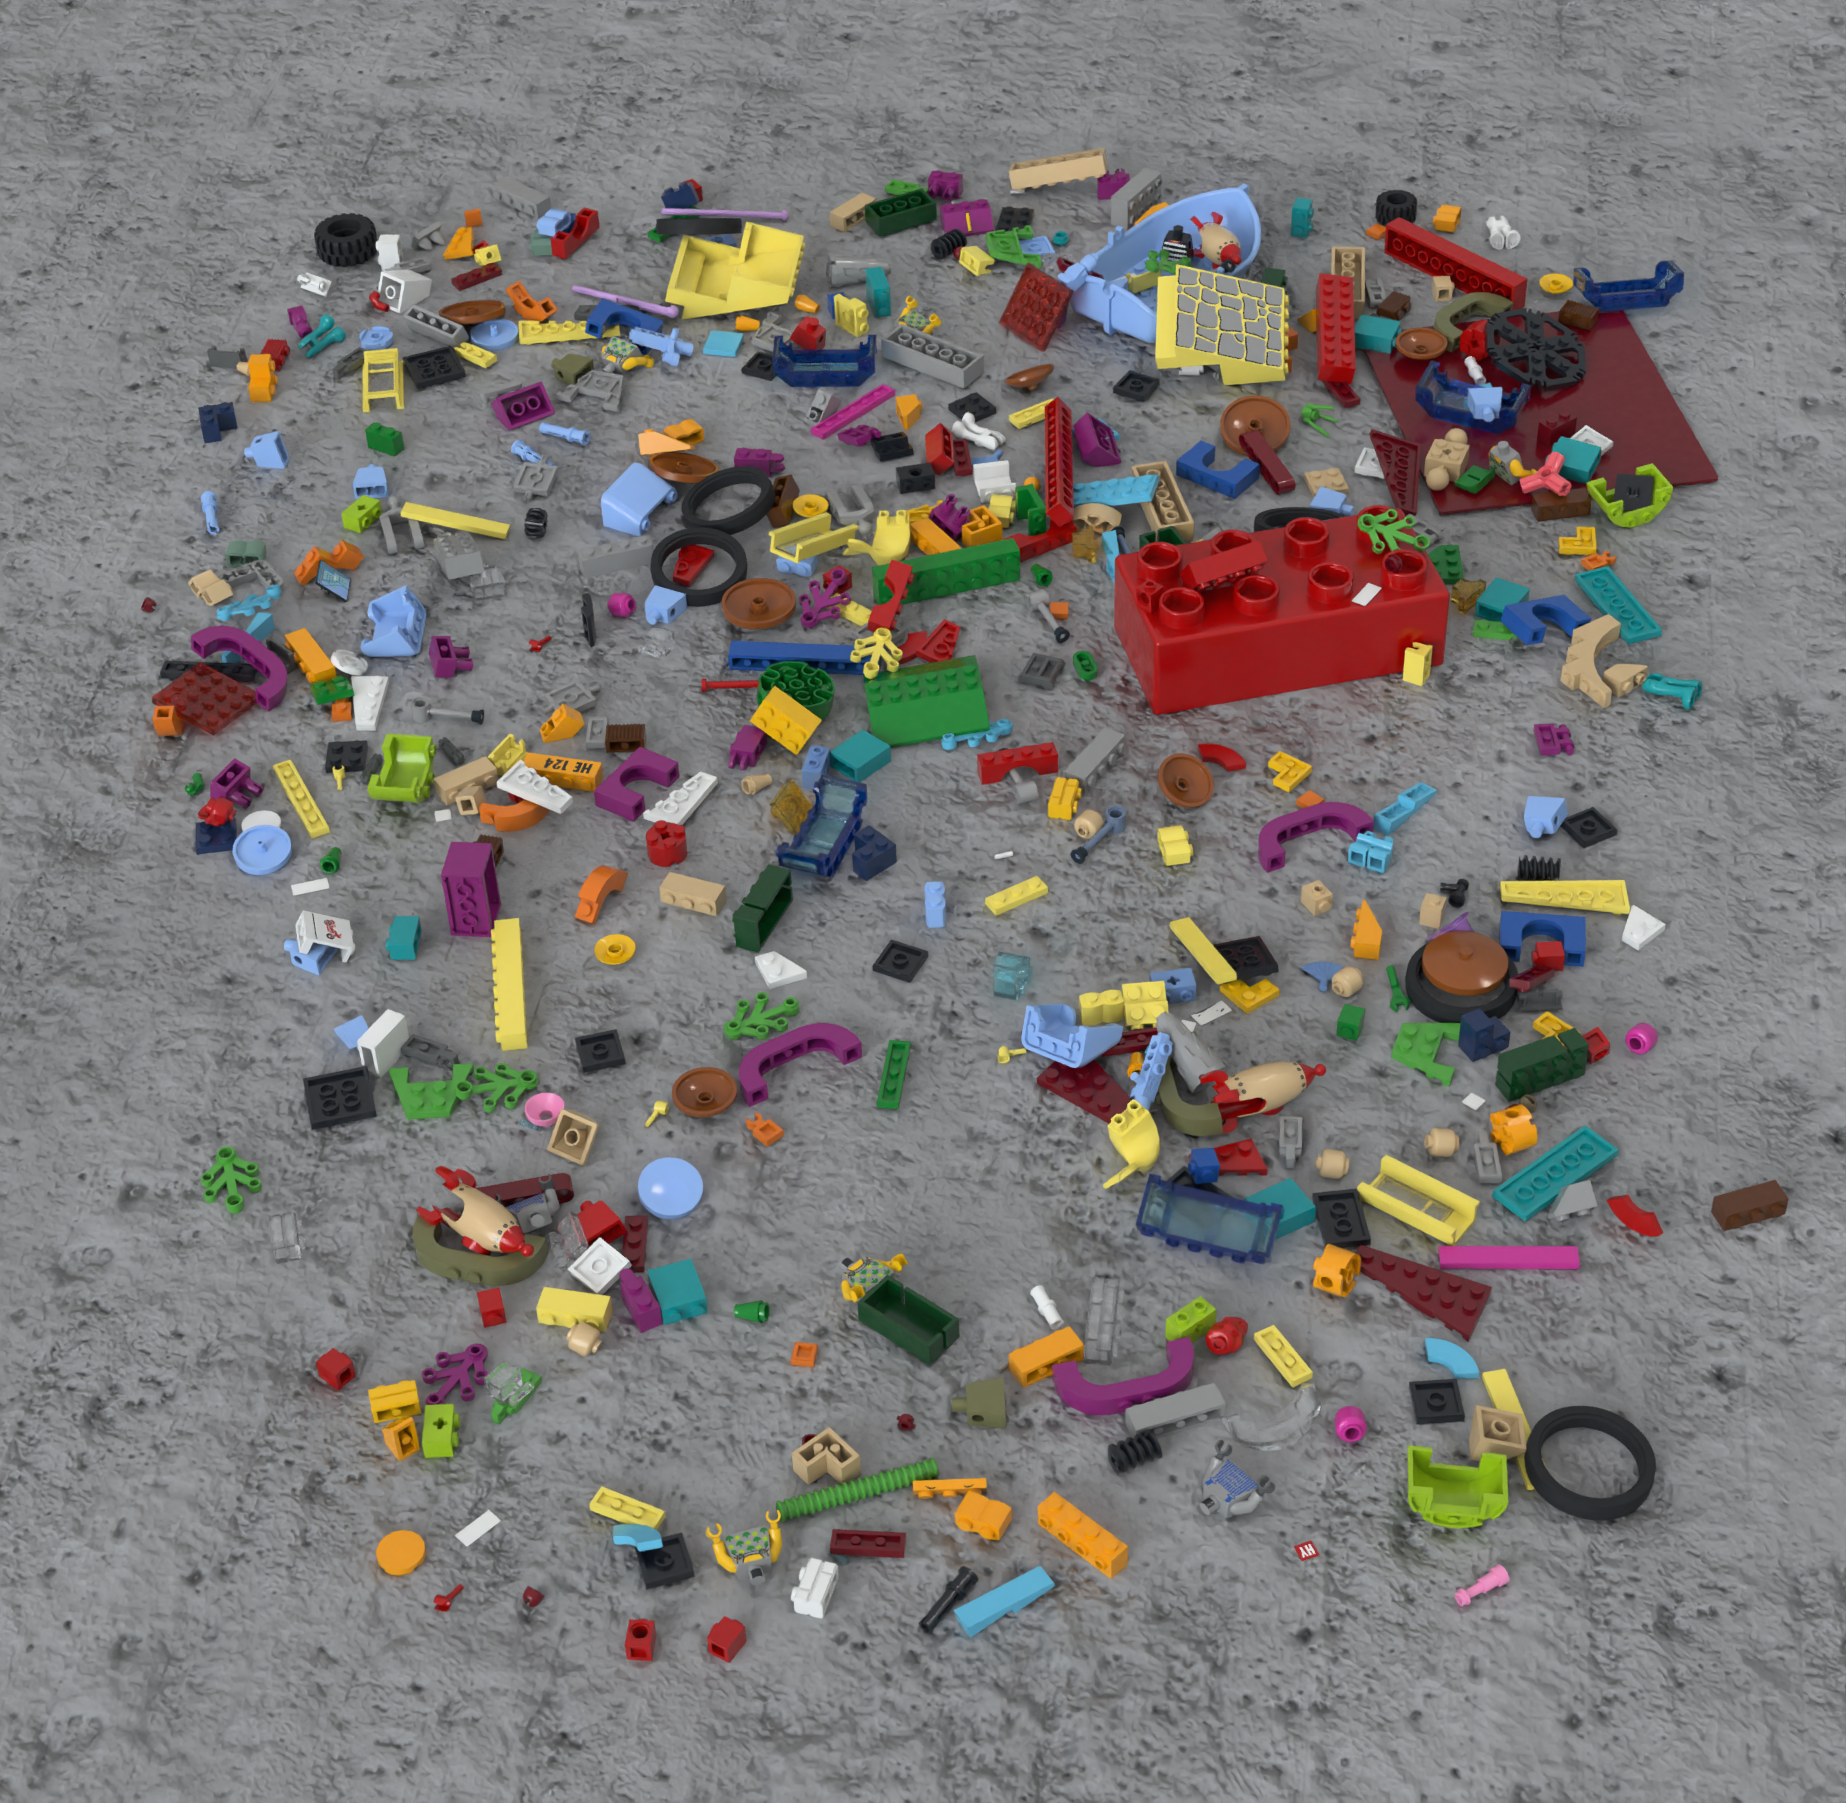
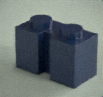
M687 181L678 185L679 188L673 189L669 187L665 189L661 196L665 208L684 209L697 204L699 201L693 183H687Z

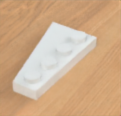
M351 676L355 695L353 696L356 730L376 731L389 685L388 676Z
M522 760L518 761L497 781V788L559 814H562L573 803L572 796L558 786L551 785L547 778L540 777L532 767H526L525 762Z
M699 772L685 782L683 788L671 792L668 799L665 801L660 800L651 811L649 809L643 813L644 819L652 822L664 820L683 825L718 784L717 777Z

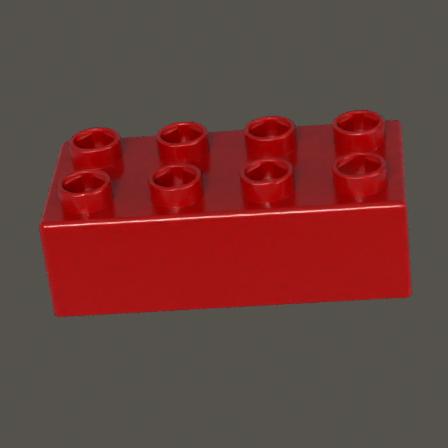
M1372 505L1361 510L1358 515L1324 521L1310 517L1297 518L1282 528L1252 533L1241 530H1225L1216 534L1211 540L1181 545L1153 542L1146 544L1138 552L1118 555L1115 558L1114 628L1152 712L1155 715L1400 673L1404 670L1406 648L1419 649L1413 647L1414 642L1432 645L1431 667L1440 666L1444 662L1450 592L1426 551L1418 552L1413 545L1395 538L1394 540L1400 549L1391 551L1383 534L1376 531L1379 540L1385 544V548L1380 554L1373 552V543L1368 533L1359 529L1358 520L1362 515L1371 514L1375 517L1393 508L1383 505ZM1395 508L1394 510L1397 512L1396 520L1394 522L1384 521L1379 524L1387 526L1403 520L1406 516L1400 508ZM1413 528L1397 530L1412 537H1417ZM1260 540L1268 562L1263 566L1262 570L1258 571V574L1242 576L1234 583L1224 582L1223 586L1212 589V587L1206 588V591L1201 594L1192 588L1184 586L1180 572L1189 563ZM1376 545V548L1381 549V546ZM1391 554L1397 555L1402 560V569L1398 573H1390L1385 568L1384 562ZM1148 579L1164 586V593L1161 594L1158 600V609L1152 614L1136 606V588ZM1368 583L1382 588L1366 606L1352 602L1355 596Z

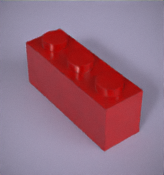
M939 423L925 435L926 461L931 463L933 471L938 476L954 464L952 432Z

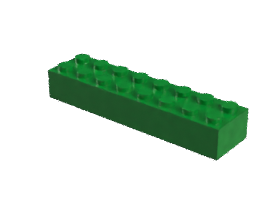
M1014 538L899 561L913 566L912 574H914L912 584H908L906 588L909 591L906 600L902 599V605L1020 580V550ZM890 563L872 567L873 597L877 605L885 604L893 598L892 591L884 584Z

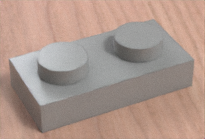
M608 717L588 719L586 749L606 748L605 735L606 726L609 724Z

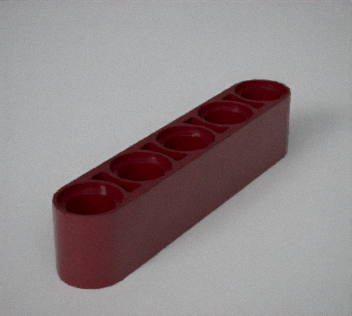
M1253 430L1240 434L1239 443L1251 461L1260 464L1259 472L1275 494L1280 495L1295 490L1296 484L1293 476L1258 430Z
M566 1173L552 1174L553 1189L556 1192L559 1204L571 1201L574 1197L571 1176ZM541 1176L542 1181H548L549 1176ZM539 1177L475 1188L496 1200L495 1194H499L504 1207L545 1192L540 1186Z

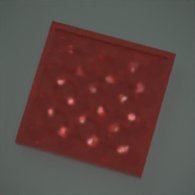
M1027 262L999 324L1038 350L1045 352L1074 291L1032 263Z
M201 662L152 697L153 704L157 706H174L177 717L213 736L257 703L256 691Z

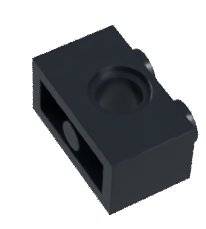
M930 462L896 467V483L900 494L935 489V474Z

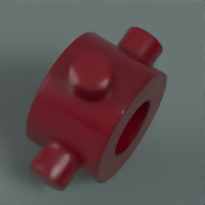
M902 1414L897 1416L898 1426L901 1429L911 1430V1428L914 1429L916 1427L913 1424L914 1418L911 1415Z

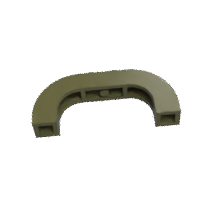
M1484 292L1469 293L1440 309L1436 314L1433 329L1446 337V350L1452 353L1460 347V336L1463 333L1454 325L1471 315L1479 314L1492 317L1495 313L1512 311L1514 302L1496 294Z
M1169 1055L1165 1066L1166 1070L1162 1075L1155 1097L1156 1105H1161L1166 1121L1176 1130L1189 1135L1210 1136L1223 1133L1222 1118L1217 1103L1190 1105L1180 1099L1173 1078V1073L1178 1066L1171 1055Z
M419 1214L412 1231L417 1258L425 1269L439 1276L472 1283L504 1286L523 1281L533 1275L543 1265L549 1253L546 1237L524 1234L525 1244H531L534 1247V1253L530 1257H524L521 1251L505 1256L492 1257L448 1249L438 1244L443 1233L441 1222L437 1225H430Z

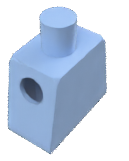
M1502 387L1468 388L1467 403L1475 419H1484L1486 422H1490L1494 418L1500 417Z
M279 431L256 436L250 447H246L244 450L245 457H254L258 467L285 469L290 459Z
M370 464L367 468H359L353 481L355 499L360 498L362 495L371 498L389 497L383 467Z
M1320 486L1310 504V508L1329 510L1346 516H1352L1354 513V506L1346 504L1347 496L1345 494Z
M656 585L645 601L646 620L650 624H655L657 621L666 624L671 623L687 610L686 594Z
M1528 796L1524 821L1526 830L1530 832L1532 837L1539 838L1542 833L1553 834L1557 831L1568 815L1565 798Z
M287 939L284 943V950L290 952L292 963L316 975L321 974L338 950L337 947L313 942L308 954L299 953L298 940Z

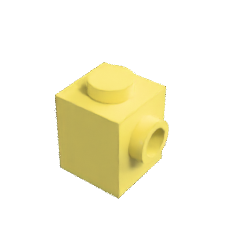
M497 244L475 250L474 257L479 266L501 261Z

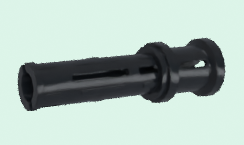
M961 1566L958 1570L959 1574L955 1579L946 1584V1591L919 1622V1626L923 1631L931 1634L957 1601L963 1600L966 1597V1591L971 1585H975L978 1582L977 1575L970 1568Z

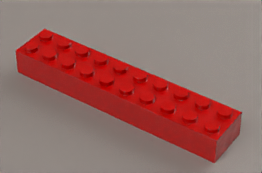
M1400 217L1386 224L1385 254L1432 277L1450 276L1451 282H1454V287L1467 294L1476 292L1496 294L1514 302L1512 310L1525 307L1527 278Z

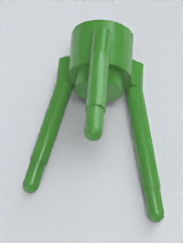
M1311 403L1305 405L1301 412V417L1304 418L1303 422L1310 424L1320 433L1329 437L1326 431L1312 421L1320 417L1337 422V419L1320 414L1319 410H1317H1334V407Z

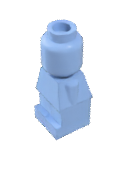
M1095 253L1087 254L1080 260V264L1077 262L1068 267L1063 274L1060 273L1057 278L1061 287L1071 294L1083 285L1088 273L1098 265V256Z

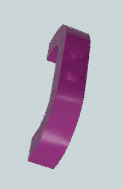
M230 626L208 627L191 635V649L203 659L218 651H231L240 655L267 677L268 680L256 688L255 701L268 712L282 702L287 690L286 667L276 654L267 649L259 640H256L241 629Z
M1341 802L1319 803L1277 817L1268 822L1259 834V862L1267 873L1285 867L1286 852L1280 845L1286 841L1324 828L1341 829L1348 833L1356 842L1359 833L1373 832L1374 820L1362 809Z
M814 1023L799 1027L760 1044L749 1051L740 1063L739 1082L741 1095L749 1107L769 1099L767 1083L762 1076L775 1067L813 1051L830 1052L843 1065L862 1058L861 1041L854 1033L842 1026L830 1023Z
M1189 1337L1167 1341L1166 1358L1169 1366L1163 1372L1152 1376L1109 1385H1096L1086 1381L1081 1376L1076 1361L1052 1365V1380L1060 1398L1067 1405L1080 1412L1091 1415L1126 1413V1408H1130L1133 1405H1140L1157 1398L1185 1391L1193 1376V1346Z

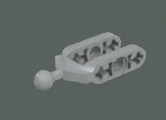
M860 484L850 486L852 499L859 509L853 512L847 511L835 490L825 491L828 507L838 523L858 525V531L862 535L871 533L872 525L868 521L876 517L871 500Z
M391 496L387 499V506L390 510L379 516L389 555L398 553L391 526L394 523L408 521L415 550L424 548L418 520L401 517V501L396 496Z

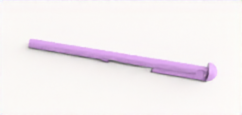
M662 208V214L782 218V222L786 221L789 217L785 209H783V212Z
M577 285L572 287L574 292L612 300L615 303L620 302L637 306L641 310L666 315L670 318H675L679 312L675 305L669 308Z

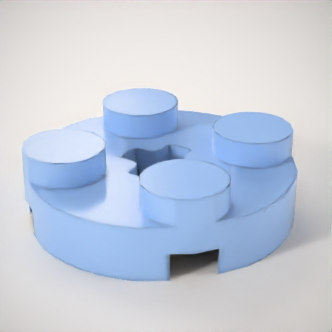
M374 326L370 331L365 329L359 335L361 346L366 350L387 349L394 340L393 333L384 326Z

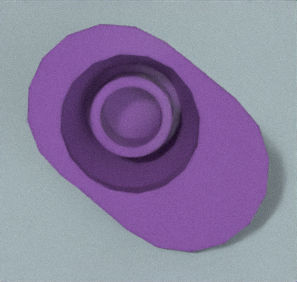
M1469 912L1463 913L1447 926L1429 935L1426 941L1453 931L1474 932L1466 918Z

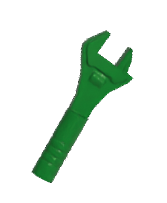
M1390 965L1386 968L1393 991L1390 1008L1398 1012L1397 1006L1404 1005L1407 1010L1411 1000L1400 990L1395 967Z

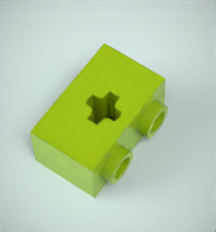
M362 495L341 513L344 528L361 534L382 515L380 500Z
M1199 1296L1166 1318L1165 1337L1169 1341L1189 1337L1191 1343H1194L1207 1334L1209 1328L1216 1323V1309L1202 1296Z
M454 1404L425 1405L422 1436L425 1458L454 1457V1448L459 1446V1435L456 1432V1428H460V1414L455 1412Z

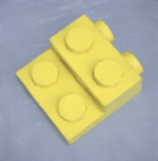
M841 294L835 295V324L857 338L867 333L869 330V325L867 324L869 312L866 304L857 298L849 300Z
M1164 981L1121 985L1124 1000L1125 1027H1131V1030H1142L1144 1026L1152 1025V1028H1156V1018L1165 1011L1167 1014L1169 1013Z

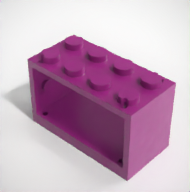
M451 842L441 872L451 935L491 937V929L495 928L494 920H497L501 907L492 843Z

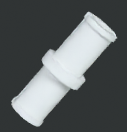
M1467 357L1464 363L1469 369L1470 377H1473L1475 384L1478 386L1485 384L1486 378L1482 374L1481 366L1477 364L1474 357Z
M1042 1285L1034 1287L1030 1294L1039 1306V1313L1044 1315L1052 1330L1060 1328L1064 1324V1320L1056 1310L1054 1300H1050Z

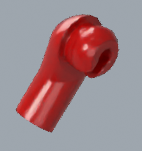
M373 291L369 295V300L375 309L388 312L390 306L380 302V294L377 291Z

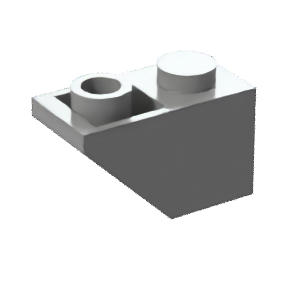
M818 389L804 421L814 426L836 413L842 400Z
M1587 1180L1562 1187L1547 1214L1548 1219L1556 1218L1558 1222L1569 1219V1214L1577 1212L1578 1216L1591 1213L1590 1209L1598 1206L1591 1181Z

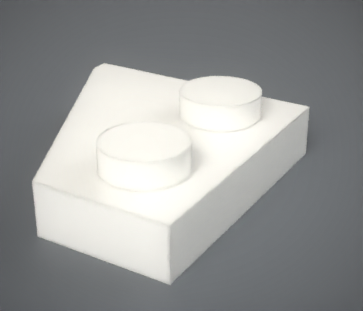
M1633 905L1626 922L1622 941L1639 951L1665 930L1666 924Z
M775 951L755 957V963L769 989L807 978L805 969Z

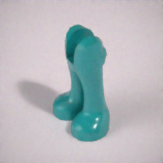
M324 314L320 318L319 327L299 342L298 347L300 350L308 344L312 347L305 354L306 357L310 358L316 355L332 342L345 340L346 334L341 327H335L323 339L317 341L321 335L331 330L335 325L334 319L329 314Z
M1659 673L1650 674L1642 685L1643 690L1648 693L1675 696L1682 699L1683 707L1688 710L1693 708L1695 699H1699L1703 687L1702 681L1675 679L1665 677Z

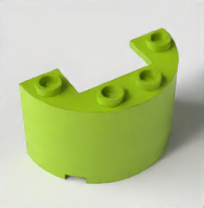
M1653 463L1636 468V475L1654 476L1651 505L1644 508L1623 511V501L1614 502L1615 488L1606 491L1607 481L1604 478L1587 482L1588 493L1614 524L1631 528L1648 523L1670 501L1673 486Z
M386 733L382 745L385 762L380 775L372 774L367 787L370 797L373 800L422 803L426 798H429L430 785L434 784L435 778L433 763L437 747L433 745L432 736Z
M1422 1446L1407 1447L1409 1505L1414 1512L1421 1513L1423 1519L1427 1522L1448 1528H1471L1483 1525V1520L1490 1517L1493 1520L1496 1519L1507 1508L1508 1480L1506 1455L1481 1453L1477 1468L1465 1465L1456 1466L1430 1463L1432 1448Z

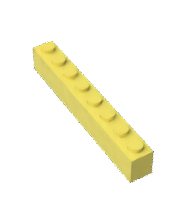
M519 918L494 920L495 929H491L492 942L495 941V943H492L493 956L496 955V957H492L493 970H497L493 972V981L497 986H493L495 999L498 998L497 1001H494L495 1013H499V1015H495L496 1028H499V1030H495L496 1042L501 1043L502 1051L527 1049Z

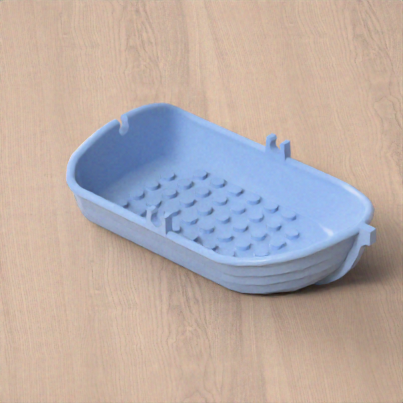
M1243 183L1238 188L1219 189L1185 198L1156 211L1125 233L1124 228L1119 225L1115 229L1116 233L1109 231L1108 244L1095 253L1099 261L1097 262L1098 265L1092 270L1103 275L1104 279L1087 275L1083 285L1072 294H1069L1072 309L1079 314L1104 324V331L1112 335L1120 331L1145 342L1156 343L1158 285L1133 294L1131 291H1127L1116 284H1111L1109 292L1107 289L1108 282L1126 276L1127 273L1140 275L1148 272L1145 268V262L1149 260V251L1154 250L1159 253L1168 231H1173V227L1176 225L1183 226V233H1188L1192 236L1193 250L1194 248L1200 249L1199 245L1202 244V237L1198 232V226L1190 218L1195 216L1202 224L1213 222L1212 211L1223 216L1220 225L1229 229L1238 238L1241 245V263L1235 266L1233 272L1225 273L1224 268L1218 267L1217 273L1242 279L1248 267L1257 256L1261 243L1260 219L1254 204L1248 196L1249 185ZM1194 255V259L1191 262L1192 268L1205 271L1214 270L1212 262L1206 256L1200 259ZM1161 270V276L1174 275L1170 272Z

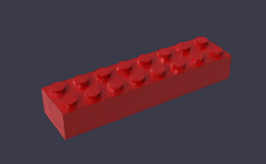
M1319 274L1316 285L1317 380L1352 384L1356 370L1353 277Z

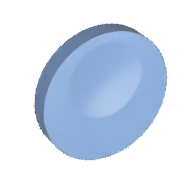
M493 319L476 324L470 331V337L473 345L486 351H498L514 345L519 339V331L517 325L510 320Z
M259 825L245 830L237 837L233 845V856L237 866L244 872L253 875H266L281 869L289 861L292 854V845L288 834L281 828L272 825Z
M674 1157L657 1159L648 1164L639 1177V1200L648 1212L659 1218L679 1219L692 1213L701 1201L703 1192L702 1178L694 1166L682 1159Z

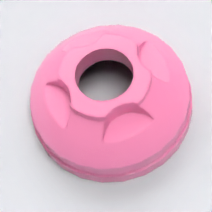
M539 1093L531 1097L525 1104L527 1119L535 1125L544 1127L555 1124L561 1109H565L563 1099L554 1093ZM542 1115H552L548 1120L540 1119Z

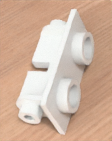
M307 272L305 275H299L297 278L299 283L302 284L300 288L325 297L332 281Z

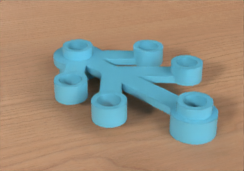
M272 585L266 588L267 594L258 598L256 594L247 596L242 603L235 601L230 605L218 608L216 610L217 619L222 621L232 618V615L240 613L250 616L255 614L254 607L261 606V609L271 607V601L267 598H271V600L280 598L282 593L280 585Z
M1000 719L997 722H989L990 730L959 736H954L952 733L944 734L941 739L942 748L945 750L955 749L958 746L957 742L968 739V746L976 747L980 745L985 736L988 742H995L1000 735H1007L1012 732L1013 723L1008 719Z

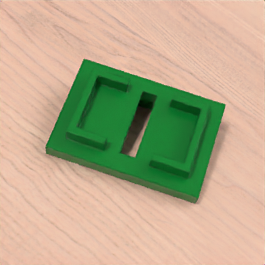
M1473 465L1455 481L1454 485L1475 494L1495 477V467L1491 470H1485Z

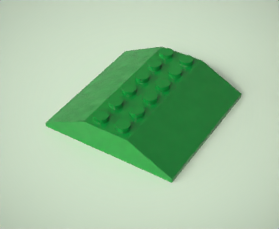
M976 655L899 668L896 672L882 671L878 672V675L873 679L866 678L863 675L872 733L876 738L891 746V748L942 739L944 734L949 733L959 736L990 730Z

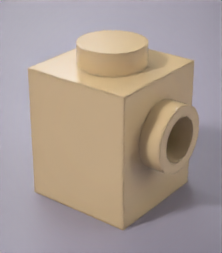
M1450 276L1433 277L1432 294L1435 302L1452 301L1454 282H1451Z
M482 785L465 787L455 797L461 815L480 813L479 806L481 803H487Z
M1320 880L1302 886L1301 903L1314 916L1332 909L1333 894Z
M1426 893L1421 905L1419 924L1440 929L1445 917L1447 897Z

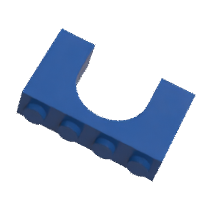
M602 298L587 319L585 333L601 338L609 327L619 324L633 329L639 327L662 334L664 321ZM632 343L638 346L641 354L648 355L652 349Z
M1201 440L1176 460L1177 476L1233 499L1240 496L1259 479L1260 464L1246 458L1230 470L1215 471L1207 468L1215 461V446Z
M1565 595L1505 605L1501 617V622L1526 645L1543 642L1547 626L1539 619L1557 624L1571 637L1573 636L1574 629L1591 622V618Z
M1501 911L1499 944L1512 961L1520 962L1522 941L1532 935H1546L1561 941L1565 954L1564 965L1584 967L1586 917Z

